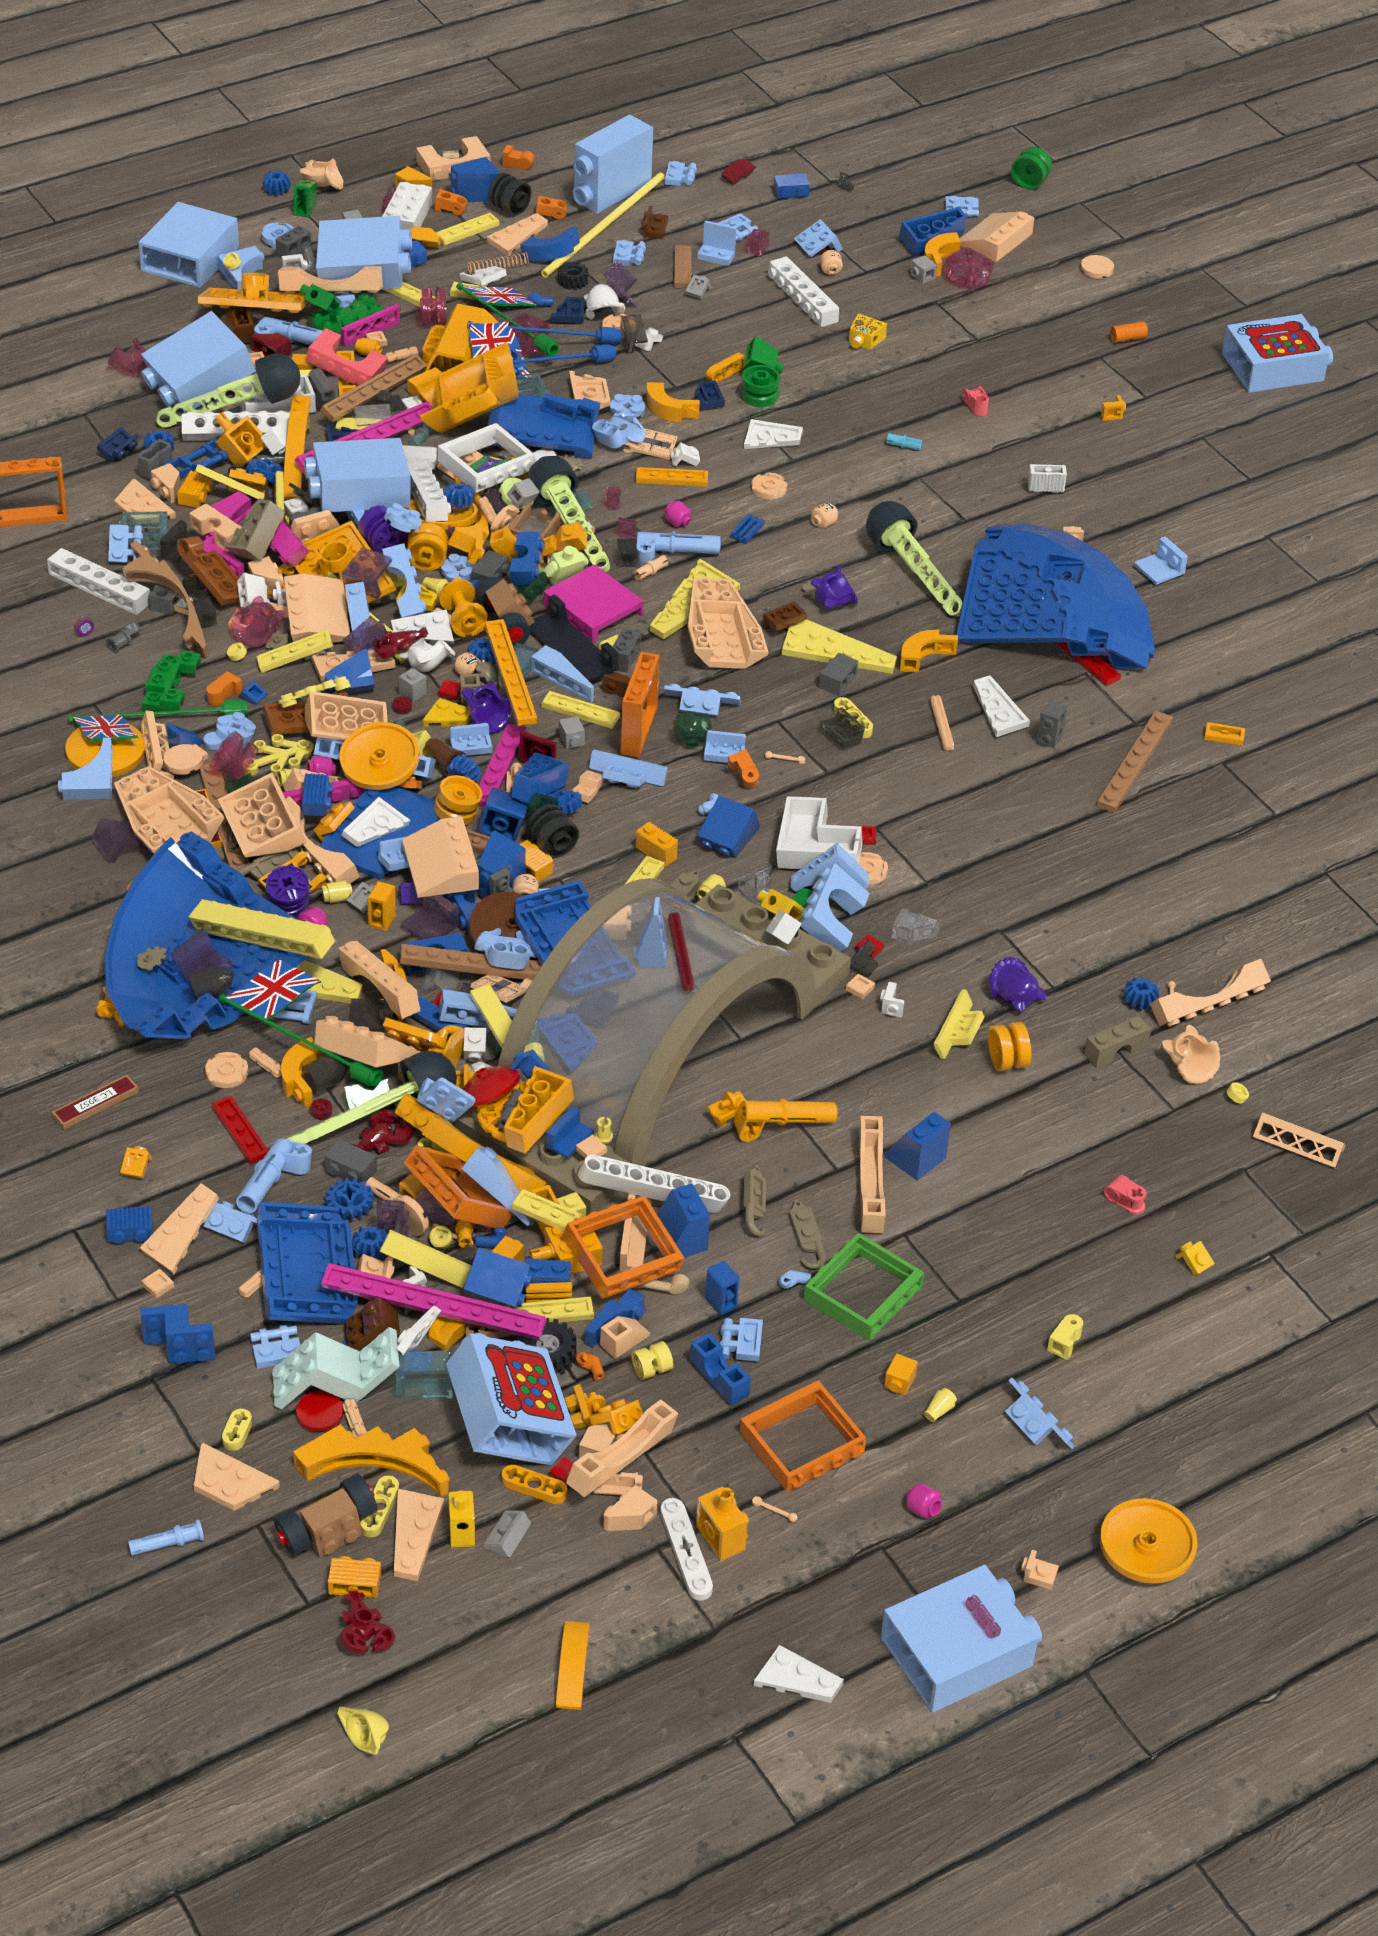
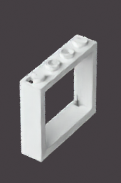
M495 423L438 445L437 461L466 485L471 486L473 491L477 493L502 483L507 478H514L529 472L531 466L535 463V454ZM494 443H498L515 457L513 460L480 473L475 472L459 458Z

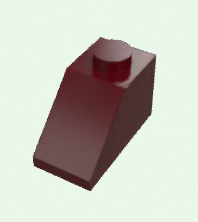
M278 333L253 334L251 336L252 351L263 352L264 357L271 354L291 355V340Z

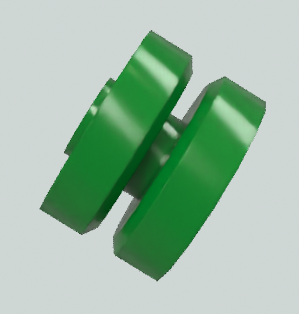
M1028 147L1023 150L1011 166V174L1014 181L1025 189L1039 187L1052 171L1051 158L1044 150L1037 147Z
M753 365L745 369L742 374V400L754 407L774 405L779 398V372L766 365Z

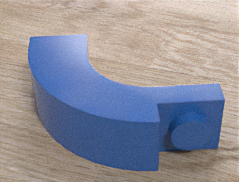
M571 227L559 236L550 239L530 237L521 243L520 247L521 252L525 253L526 260L540 262L555 260L574 252V247L580 241L577 228Z

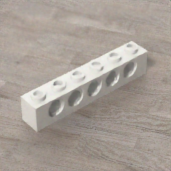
M787 256L770 261L769 277L820 327L838 322L839 307Z
M248 411L240 413L224 412L232 424L238 423L245 416H248L253 423H258L257 428L263 435L284 421L287 426L289 422V412L277 411L276 413H268L267 411H259L258 413H250ZM187 412L182 414L183 441H209L224 434L223 428L214 426L218 423L214 418L221 413L205 412L204 414H196L195 412ZM271 422L276 423L273 427L268 426ZM200 423L204 424V426L201 428L197 427L196 425Z
M426 461L407 462L411 476L410 491L425 521H448L451 506L447 502L446 496L443 495V489L439 487L435 474H432V468L428 466Z
M61 548L47 559L49 575L126 611L138 615L150 605V602H148L149 588L136 582H128L125 577Z

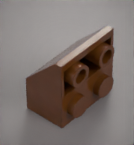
M230 307L220 320L242 343H251V336L254 334V324L248 307Z
M379 1296L367 1302L363 1309L357 1314L350 1316L345 1323L347 1346L361 1351L388 1327L397 1331L398 1340L400 1328L397 1310Z

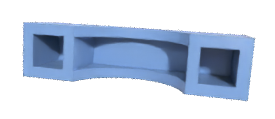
M404 543L382 549L388 573L401 576L407 583L405 593L397 599L401 618L424 614V611H427L424 600L420 601L419 594H422L420 584L415 583L414 577H417L415 567L410 566L409 561L412 560L410 549L406 550Z

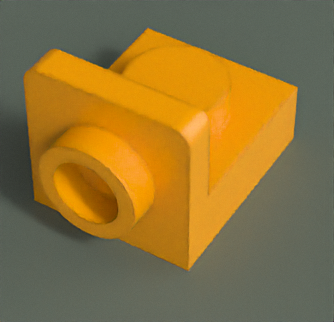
M1116 395L1114 402L1102 404V421L1123 419L1126 404L1120 395Z
M135 1146L134 1149L127 1147L120 1173L125 1176L143 1179L148 1161L151 1162L152 1156L146 1148Z

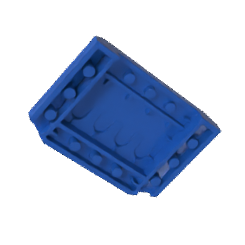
M519 394L518 398L490 411L488 426L497 423L523 445L575 452L574 457L592 459L595 435L592 424L578 419L573 423L542 412L543 397ZM498 443L492 444V446L502 447Z
M399 786L383 790L366 789L353 804L354 809L338 828L323 838L320 847L328 851L344 853L355 864L358 872L381 880L385 874L389 872L394 874L400 871V869L388 871L378 860L379 843L381 841L407 837L439 821L440 818L434 812L433 805L435 800ZM378 797L410 819L408 826L359 847H356L342 836L343 830Z
M580 880L516 898L515 922L541 965H543L567 931L591 908L588 902L589 894ZM602 925L576 954L555 986L573 997L635 978L637 972L628 957L623 958Z
M260 1202L257 1225L265 1315L268 1320L345 1324L352 1315L358 1302V1296L324 1288L321 1284L329 1263L355 1269L351 1228L347 1220L343 1221L339 1215L340 1210L338 1207Z

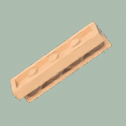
M145 711L140 726L147 764L173 779L174 773L168 771L162 760V757H164V754L169 749L165 724L155 723L154 712ZM161 767L165 769L167 772L160 771Z
M1263 1112L1253 1135L1255 1138L1336 1168L1341 1152L1343 1153L1346 1146L1345 1143ZM1263 1124L1272 1126L1276 1134L1269 1137L1260 1135ZM1286 1132L1292 1133L1296 1142L1286 1145L1282 1142L1280 1135ZM1277 1137L1279 1142L1273 1140L1272 1138ZM1305 1140L1313 1141L1316 1149L1307 1153L1303 1151L1300 1143ZM1298 1144L1299 1149L1292 1146ZM1327 1147L1337 1150L1333 1161L1324 1159L1321 1150ZM1318 1152L1320 1157L1315 1156L1313 1154Z
M629 1193L628 1199H635L636 1195ZM638 1216L625 1219L620 1252V1271L623 1272L627 1271L630 1267H638L644 1263L648 1231Z

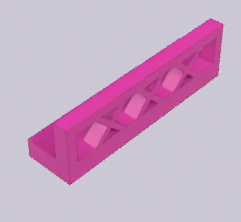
M395 304L342 327L341 333H339L341 335L339 343L343 347H347L356 343L359 338H366L367 333L383 331L400 324V306Z

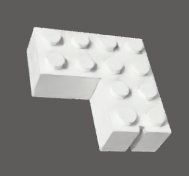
M787 796L776 849L778 868L802 869L836 843L859 864L863 845L862 827L826 825L828 817L827 798Z

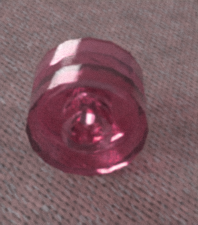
M421 287L420 314H422V325L432 324V314H436L437 325H446V287H437L435 289V298H432V289L430 287Z
M233 731L223 741L209 763V766L216 771L224 769V777L231 782H234L241 776L258 751V747L250 741L243 744L244 736L237 731Z

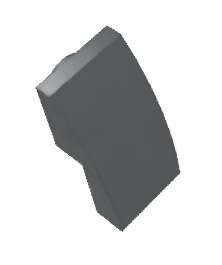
M506 867L489 876L490 895L498 892H514L509 886L510 871Z

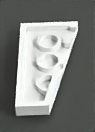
M990 675L974 680L973 687L996 737L1029 727L1030 720Z

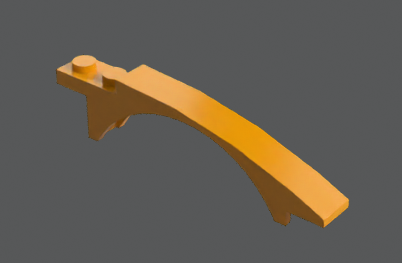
M293 395L285 452L284 500L301 498L303 494V472L294 460L297 456L304 454L306 433H310L311 396Z
M454 477V480H456L455 484H465L458 477ZM473 491V503L478 508V518L473 526L455 527L452 536L448 540V545L468 552V563L475 565L477 560L481 559L484 554L483 545L489 535L487 518L479 506L478 499L481 498L480 494Z
M409 1094L403 1095L394 1112L423 1132L422 1135L464 1162L469 1160L477 1148L483 1147L460 1132L447 1119L427 1108ZM497 1154L496 1157L504 1165L519 1192L523 1189L531 1191L532 1189L547 1185V1182L535 1175L534 1171Z

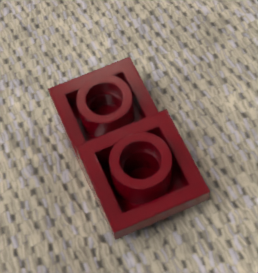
M742 158L726 168L721 175L734 185L742 177L746 178L753 172L756 166L747 159Z

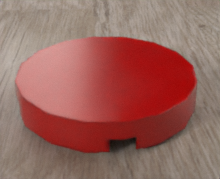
M316 1391L305 1395L297 1404L296 1414L298 1423L303 1429L317 1433V1431H323L324 1433L332 1430L340 1424L343 1418L341 1400L336 1395L326 1391Z

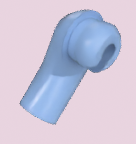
M711 794L709 801L704 802L703 805L698 807L699 813L701 815L709 814L719 795Z
M790 1270L780 1277L779 1284L783 1288H790L797 1283L807 1284L812 1274Z

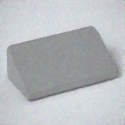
M505 1510L483 1547L504 1557H511L531 1525V1521L525 1512Z

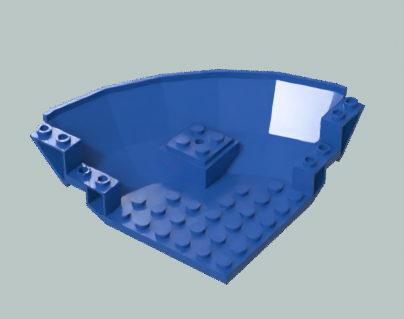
M1003 523L986 527L985 539L979 540L974 549L956 634L958 635V643L1067 642L1071 656L1108 655L1114 669H1147L1149 656L1154 658L1155 654L1148 610L1129 577L1103 552L1067 532L1029 523Z
M192 831L181 835L180 841L177 843L171 837L166 840L132 881L113 919L105 951L106 991L124 1025L130 1029H135L145 1037L187 1039L192 1037L190 1033L201 1023L212 1030L231 1024L244 1012L226 1002H219V997L222 994L229 996L245 986L264 968L278 960H282L296 968L309 957L196 931L188 916L202 899L226 905L230 904L240 908L244 907L249 910L262 911L272 915L276 914L295 920L298 919L255 893L244 874L224 863L213 845ZM156 946L160 949L166 948V959H161L162 964L160 966L156 965L152 971L138 966L137 955L139 953L143 954L148 948L153 950Z

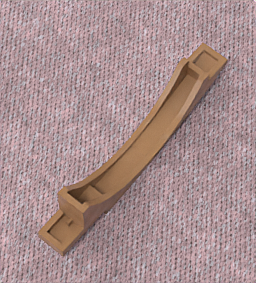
M137 540L131 543L134 556L137 559L122 568L128 582H153L176 592L189 609L188 624L182 636L186 641L185 646L188 650L196 647L205 658H208L206 641L195 608L180 580L165 560L159 563L155 556H150V552L145 545H141Z

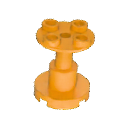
M454 578L452 582L448 583L438 593L440 604L444 609L454 611L450 623L455 634L460 637H466L465 635L469 634L475 636L485 629L488 614L482 605L471 603L475 596L474 586L469 581Z

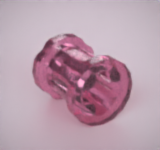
M610 486L605 491L607 495L605 506L609 510H618L621 508L620 496L622 491L617 486Z

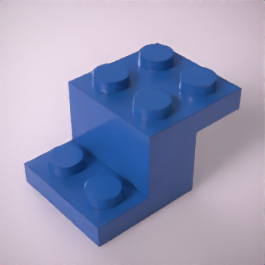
M187 1304L140 1308L144 1345L167 1343L169 1364L216 1360L212 1323L189 1325Z

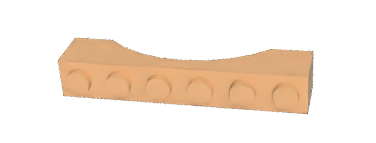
M365 266L356 274L338 280L315 277L300 267H282L278 270L280 291H285V293L300 291L303 284L309 287L314 284L327 292L335 291V293H344L345 291L360 293L362 292L361 290H368V293H376L383 287L382 266Z
M290 796L287 797L286 800L306 840L305 843L295 848H304V852L307 854V861L309 863L313 862L316 870L326 875L328 883L346 880L347 884H350L358 879L360 876L355 864L344 853L325 850L307 838L304 828L305 818L302 815V810Z
M358 941L348 942L338 948L342 969L351 977L362 975L369 979L381 992L391 1010L401 1019L420 1011L417 990Z
M1259 959L1236 969L1226 986L1215 995L1192 997L1175 992L1151 1002L1150 1006L1159 1027L1165 1024L1171 1027L1180 1023L1179 1019L1182 1017L1188 1020L1197 1016L1196 1012L1200 1010L1202 1013L1213 1010V1005L1219 1004L1221 1007L1231 1003L1230 998L1236 997L1239 1000L1248 996V991L1253 990V993L1264 990V985L1271 982L1262 959Z
M861 1116L859 1162L862 1233H884L886 1215L882 1171L883 1118L880 1116Z
M659 1400L648 1408L639 1420L615 1443L600 1452H588L574 1462L566 1483L583 1497L587 1496L672 1432L678 1412L662 1400Z

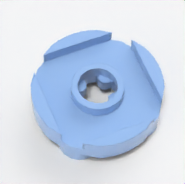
M278 222L270 223L263 228L262 240L266 244L271 245L273 249H276L275 239L290 231L293 227L287 223H284V226L279 225Z
M616 394L610 403V413L612 416L615 413H625L626 417L623 420L631 422L640 415L641 417L644 416L645 403L640 395Z
M393 503L392 507H388L384 515L386 521L387 519L391 521V526L405 532H410L411 529H415V532L419 531L422 523L418 511L405 509L397 503Z
M451 554L449 559H446L441 566V575L449 583L454 578L471 581V571L475 565L468 563V557Z
M235 712L233 715L217 718L216 734L226 742H229V739L234 740L235 744H246L252 741L256 726L252 721L245 718L243 713Z

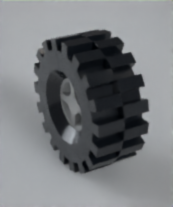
M546 1318L547 1321L540 1341L519 1336V1341L525 1345L547 1349L555 1374L559 1372L563 1375L565 1374V1368L570 1370L572 1363L574 1364L576 1361V1334H573L571 1327L567 1329V1323L559 1324L558 1319L549 1322V1318Z

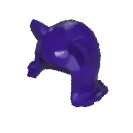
M838 565L834 566L833 573H828L822 578H815L810 582L812 586L816 587V600L825 608H837L849 601L858 604V598L854 590L851 588L846 577L840 572L841 568Z
M491 681L487 685L478 686L473 690L469 688L463 689L462 694L467 701L473 724L488 723L489 734L500 733L501 730H504L510 722L512 707L509 699H504L502 694L497 692L496 685Z
M1005 957L1004 960H1000L995 964L989 976L992 998H1002L1013 1004L1014 1009L1020 1013L1024 1011L1025 1007L1030 1006L1036 1000L1043 1001L1047 999L1046 992L1039 987L1037 979L1029 973L1023 961L1014 957Z

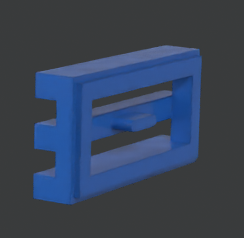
M748 514L731 532V538L747 544L764 526L765 520L762 518L758 520L756 516L752 518V515Z

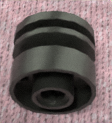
M501 173L492 181L488 192V199L492 205L514 216L519 215L527 208L530 202L531 187L520 179H516L507 173Z
M547 804L533 812L526 823L528 836L538 845L542 852L550 855L552 858L561 857L571 851L579 839L577 826L555 804Z

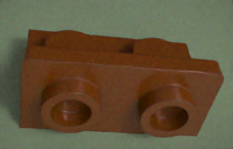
M649 206L648 211L644 213L641 230H644V237L663 239L668 224V215L652 214L653 206Z
M789 603L764 613L763 628L765 630L773 628L775 631H779L806 620L807 613L797 603Z
M612 672L610 675L604 674L602 678V691L624 697L631 677Z

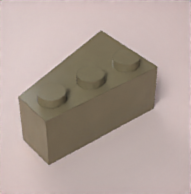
M258 499L246 515L245 519L247 521L241 529L237 528L234 531L236 533L235 537L230 543L226 542L223 547L239 558L261 561L266 554L271 540L274 538L275 531L281 523L285 511L270 500Z

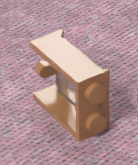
M527 503L509 530L515 538H517L518 532H540L541 539L554 535L558 528L561 527V513L557 512L553 519L549 521L547 511L542 509L539 512V517L531 515V504Z

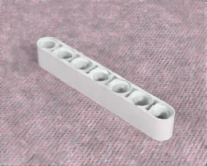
M597 1155L587 1156L578 1171L580 1180L587 1184L660 1201H665L672 1189L693 1183L707 1211L712 1213L720 1212L730 1198V1191L721 1184Z

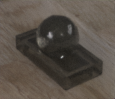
M388 390L379 391L376 399L365 404L370 416L404 410V403L400 396H393Z

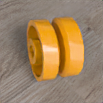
M422 523L417 532H415V529H411L408 534V544L406 550L410 549L412 560L409 561L410 564L422 571H432L440 568L446 560L448 549V536L445 530L432 523Z
M457 775L448 776L442 780L433 805L434 812L440 819L462 816L464 824L468 825L476 817L483 796L482 790L477 783L469 778Z
M1012 1022L1007 1027L1003 1024L990 1026L988 1031V1047L994 1068L997 1071L1010 1070L1012 1066L1015 1068L1029 1067L1031 1063V1044L1028 1031L1023 1022Z

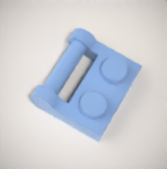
M305 991L297 1001L287 1007V1009L301 1010L304 1013L282 1010L270 1019H275L276 1017L310 1024L311 1015L317 1000V991Z

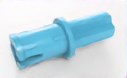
M891 433L887 436V444L901 446L902 449L906 447L921 450L922 440Z

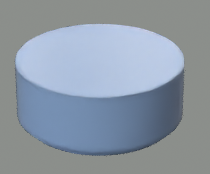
M210 732L204 736V746L209 750L220 749L224 744V741L217 736L216 732Z

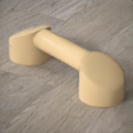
M676 1274L672 1277L671 1283L653 1280L635 1288L640 1289L644 1287L668 1291L673 1295H678L688 1289L690 1280L685 1275Z

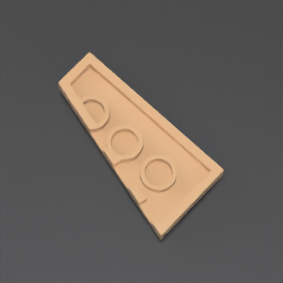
M538 213L533 214L487 236V243L509 256L514 249H519L520 244L530 238V236L538 234L547 227L548 220Z
M374 650L368 651L372 672L395 668L393 656L380 659L376 656ZM347 651V654L335 655V652H327V655H318V652L311 654V660L322 682L326 672L357 653Z
M201 1183L140 1247L141 1251L174 1275L178 1269V1263L186 1256L187 1248L191 1241L195 1240L199 1234L198 1229L202 1223L206 1222L219 1200L218 1195Z
M398 1489L394 1559L395 1577L418 1581L444 1507V1498Z

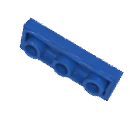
M418 996L420 1011L411 1015L436 1031L441 1030L447 1025H455L464 1029L465 1027L468 1028L467 1024L440 1021L439 1007Z

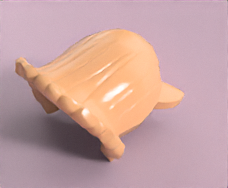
M331 159L329 162L310 160L305 162V168L300 169V172L304 174V179L316 182L317 187L333 186L339 190L343 188V179L334 159Z
M1188 1025L1185 1032L1177 1035L1173 1040L1162 1041V1048L1170 1055L1180 1075L1188 1083H1206L1209 1079H1213L1219 1070V1044L1216 1041L1208 1042L1205 1037L1198 1034L1193 1026Z

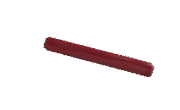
M671 912L668 915V922L681 986L685 992L688 990L693 991L694 980L680 914L678 912Z

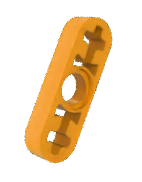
M738 352L711 366L706 372V379L709 381L716 380L718 383L739 372L743 368L745 355Z
M508 1465L502 1470V1484L508 1489L552 1504H561L567 1499V1485L561 1480L517 1465ZM538 1481L541 1485L538 1488H531L528 1486V1483Z

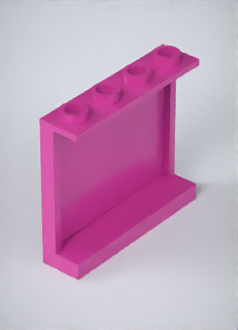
M595 564L544 591L543 606L548 609L549 597L554 594L565 603L566 619L592 643L598 640V630L632 612L643 616L644 601Z

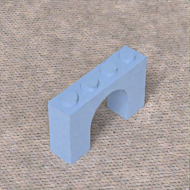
M833 863L829 867L825 866L820 870L818 874L819 879L813 886V893L807 900L808 904L801 914L802 919L800 923H802L801 927L811 936L832 945L841 952L848 948L853 933L832 914L828 899L834 900L852 915L865 906L870 893L841 867Z

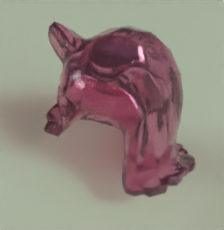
M136 338L133 340V346L126 352L116 346L108 360V365L116 363L133 375H141V371L147 368L141 354L147 350L140 345L139 340Z
M257 596L253 599L251 605L235 609L233 619L231 620L233 634L245 646L260 647L272 637L273 630L276 628L277 623L283 620L285 612L276 610L271 604L264 602L262 596Z

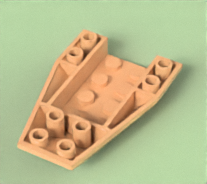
M694 578L688 630L694 652L708 667L746 669L767 656L768 649L762 628L732 582L728 579Z
M150 766L114 782L134 834L154 854L170 837L177 843L180 841L181 835L190 831L211 842L224 820L223 814L205 796Z

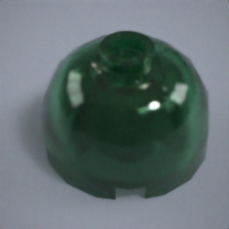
M695 711L683 712L676 716L675 721L673 719V732L676 739L691 748L703 744L707 739V731L712 728V720L705 713H702V716L696 715Z

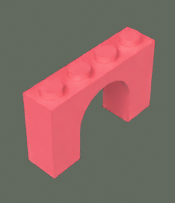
M325 328L309 346L305 360L307 363L359 386L384 372L388 357L372 350L361 361L345 360L335 353L338 350L341 335Z

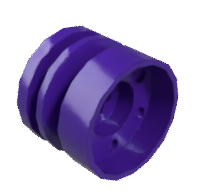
M378 505L370 508L363 514L358 524V531L377 553L383 555L382 549L405 543L407 532L391 526V521L389 519L386 521L384 518L387 507Z
M290 865L274 869L266 880V900L297 919L298 915L307 910L309 906L310 884L308 876L303 870Z

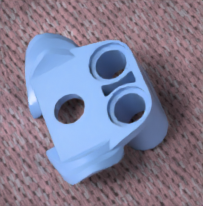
M615 413L609 421L601 419L592 425L598 442L610 448H618L629 441L643 442L645 431L636 418L632 420L633 423L623 420L626 417L625 413ZM627 426L626 429L620 431L621 427Z
M499 928L489 932L484 931L477 938L474 947L475 950L484 951L488 962L496 967L524 969L530 957L537 958L521 931L516 932L517 938L499 936L501 934V929Z

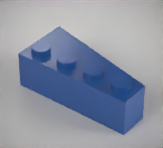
M960 207L906 220L901 223L899 238L912 255L917 257L925 253V246L933 237L945 233L957 232L958 235L963 233L967 216Z
M535 752L533 757L529 758V762H526L524 767H521L516 772L511 797L518 799L520 803L528 804L535 799H539L566 786L569 763Z

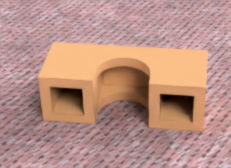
M204 504L189 513L190 528L202 536L209 532H214L215 545L229 552L223 546L226 542L230 543L236 535L234 531L237 528L241 529L240 525L208 504Z

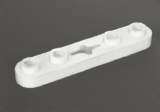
M666 1499L661 1505V1518L688 1593L695 1600H706L712 1594L713 1584L683 1502L679 1499ZM683 1541H685L687 1548L690 1549V1557L686 1550L682 1549Z

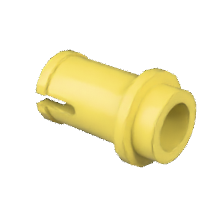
M600 1117L597 1120L598 1131L595 1137L606 1145L613 1139L611 1119L607 1117L605 1123V1117Z

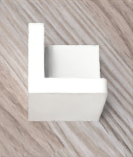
M778 910L766 931L789 944L802 923L787 913Z

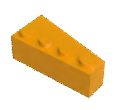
M536 1066L532 1070L533 1075L531 1079H528L525 1084L526 1089L524 1093L520 1094L516 1108H513L504 1126L507 1147L524 1154L527 1153L574 1100L571 1079Z

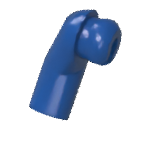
M537 292L529 294V300L535 303L536 306L553 305L552 297L544 298Z
M496 1227L494 1230L495 1234L491 1236L477 1235L475 1246L495 1248L507 1236L506 1228Z

